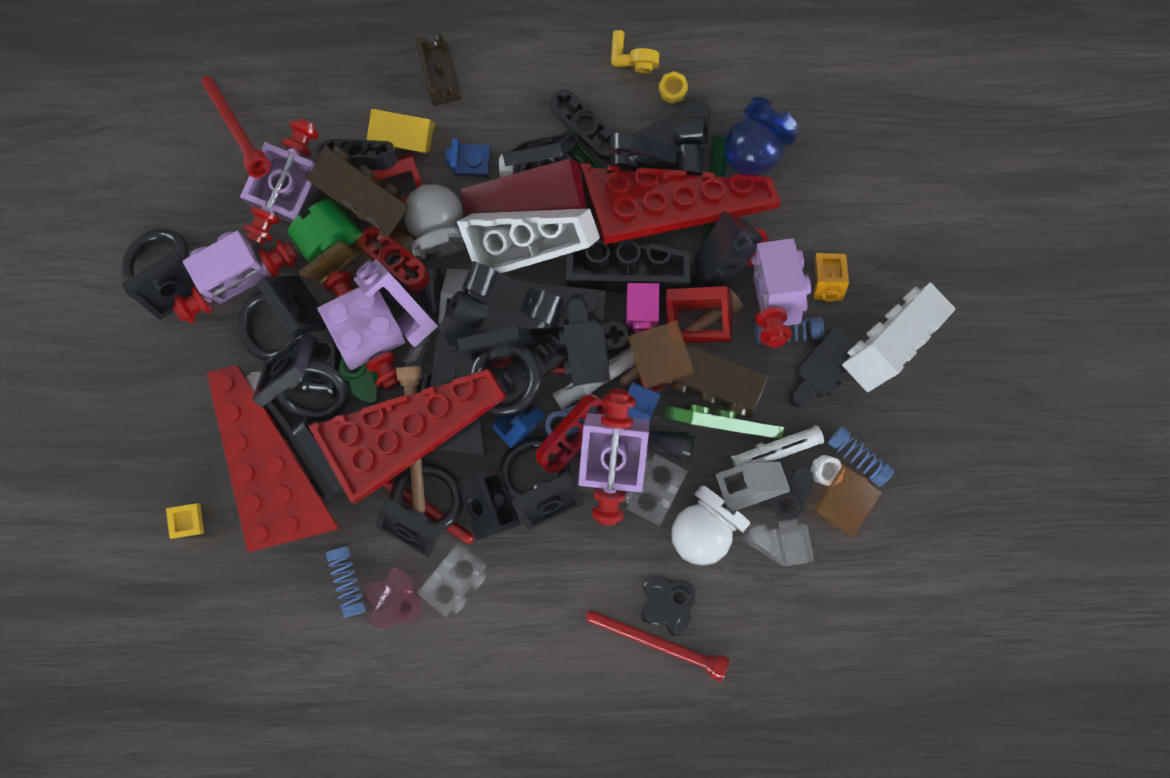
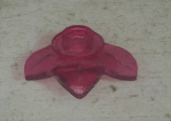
M390 568L387 582L373 583L364 588L368 601L376 609L371 614L368 623L376 628L390 629L398 622L411 623L421 613L422 604L418 596L413 593V581L407 573L399 568ZM403 602L411 604L412 610L410 613H405L402 610Z

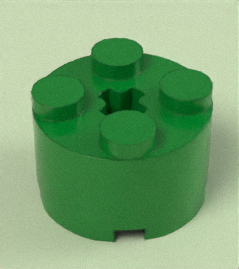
M332 198L312 205L308 208L311 212L308 216L302 219L299 215L290 224L287 231L288 235L314 270L322 268L335 258L337 261L347 258L352 253L350 247L362 236V232L343 206Z

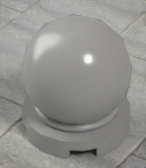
M439 184L421 185L412 191L405 202L409 208L403 217L410 234L417 238L411 244L414 257L418 260H426L425 254L436 253L438 258H442L464 250L465 242L457 224V221L463 219V208L457 195L448 187Z

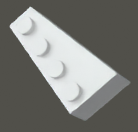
M590 209L472 213L457 221L472 262L476 261L486 265L499 273L588 248L600 239Z
M931 282L922 289H919L917 286L911 289L902 298L905 301L902 306L898 303L885 314L888 320L884 324L878 322L866 333L869 339L865 343L860 340L847 352L850 357L842 366L867 393L899 374L904 368L903 364L910 361L917 354L916 350L924 345L931 338L930 335L939 329L955 311L954 306Z

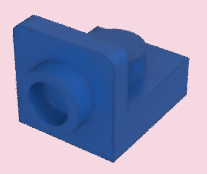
M452 138L451 147L446 148V165L450 166L454 176L489 178L490 145L460 144L459 139Z
M537 407L528 414L522 411L517 416L515 414L502 416L491 427L511 449L529 436L545 415Z

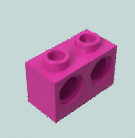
M628 283L625 326L627 330H632L634 335H649L650 330H656L659 322V284Z

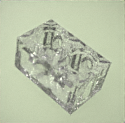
M654 454L652 459L646 457L642 493L628 491L624 500L628 503L626 509L660 526L688 471L657 454ZM657 466H663L669 472V479L664 484L656 483L652 477L653 470ZM644 493L651 494L655 499V506L650 511H643L638 506V499Z
M458 543L417 594L445 617L452 611L458 614L468 601L465 595L470 588L473 587L477 590L488 575L484 571L488 565L462 543ZM466 560L472 564L473 574L471 577H463L459 574L458 565L461 561ZM441 585H447L452 588L454 596L451 601L446 602L439 597L438 591Z

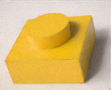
M201 503L166 508L170 539L204 534Z

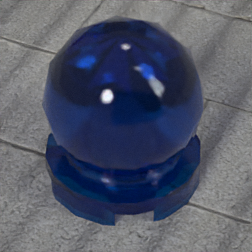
M753 97L744 108L746 118L740 119L729 129L725 140V156L729 165L742 175L758 176L770 172L779 164L784 153V145L794 143L800 131V126L790 113L785 110L783 115L770 107L773 103L771 100L762 97Z

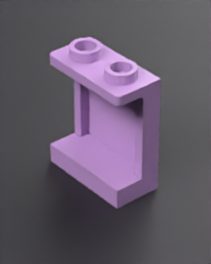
M377 259L372 263L371 261L366 262L358 269L354 281L368 298L374 295L380 288L385 287L405 308L406 311L395 321L400 331L414 347L438 327Z

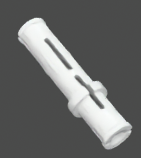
M630 347L609 360L610 381L637 365L638 358ZM610 381L573 386L572 382L552 395L561 410H564L577 400L590 395L591 392Z
M815 425L812 428L788 435L765 445L761 442L756 444L754 449L731 456L732 464L734 467L746 463L772 462L812 446L823 444V434L818 425ZM803 440V441L800 442V443H797V444H794V445H791V446H789V447H786V448L781 449L782 447H784V446H786V445H789V444L795 443V442H797V441ZM770 451H773V452L770 453V454L763 455V456H761V457H759V458H756V459L751 460L753 457H756V456H759V455L768 453V452H770Z

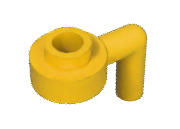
M621 30L613 31L611 64L614 67L631 66L635 68V72L641 74L652 73L653 69L659 67L660 54L656 50L638 48L631 50L630 54L623 55L625 32Z

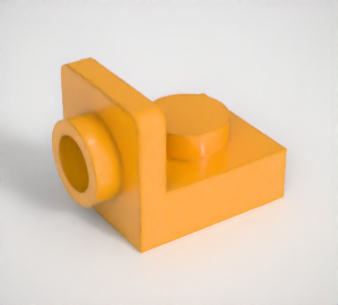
M816 253L814 259L816 281L813 292L814 300H824L827 302L844 300L849 285L846 254Z

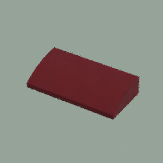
M571 159L460 189L466 216L472 213L586 209L579 163Z

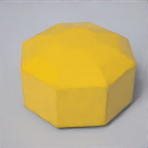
M673 71L663 75L658 90L662 100L674 104L684 99L688 91V84L684 75Z

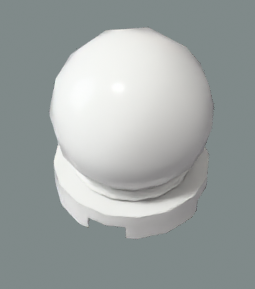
M701 485L694 494L699 499L698 504L686 507L677 515L672 526V543L682 559L692 564L704 566L716 563L725 556L732 544V531L738 529L743 533L751 522L738 511L732 512L729 507L724 509L721 505L725 501L713 491Z

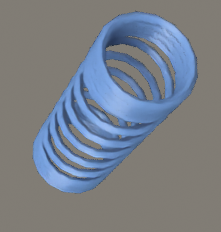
M821 316L812 317L811 319L807 317L804 322L801 320L804 341L807 340V320L810 322L812 340H822L824 338V322ZM755 321V343L757 345L763 344L760 341V333L764 330V328L759 327ZM795 324V325H794V328H795V341L797 342V341H798V330H797L798 324Z
M841 426L830 437L827 444L833 449L838 448L842 444L837 450V453H839L850 441L855 439L853 445L843 457L846 458L851 451L861 445L855 457L850 461L851 464L859 455L868 450L864 459L856 467V469H859L866 460L875 455L863 474H866L874 464L881 461L877 470L869 478L874 484L881 487L892 476L894 469L888 464L882 466L883 459L876 460V453L869 455L870 448L863 449V442L856 444L857 437L849 439L850 431Z
M349 546L325 552L328 562L336 560L330 563L329 567L346 565L331 572V575L348 573L335 579L333 583L351 581L336 588L335 591L354 589L339 596L337 599L357 597L340 605L343 618L366 611L364 602L349 604L362 597L361 594L347 596L359 590L360 587L344 588L355 583L358 579L341 580L354 574L355 570L338 572L351 566L353 562L335 564L351 556Z

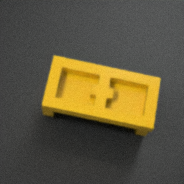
M371 109L366 140L389 141L395 148L426 153L430 152L436 123L430 119Z

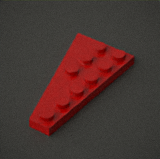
M580 163V168L584 175L585 188L604 244L715 222L719 220L724 211L739 217L778 209L781 203L772 178L766 176L734 174L732 178L715 177L714 173L703 172L702 176L686 175V171L639 167L636 171L619 170V166L608 165L607 169L591 168V164Z
M234 365L207 372L247 553L341 529L336 519H333L321 495H318L310 482L308 474L288 442L277 429L271 415L267 413L264 406L260 407L252 400L255 389L242 368Z
M486 369L452 380L448 384L438 387L432 386L413 395L394 398L363 408L359 412L334 417L333 420L315 423L308 427L350 502L357 504L507 398V395L492 371Z

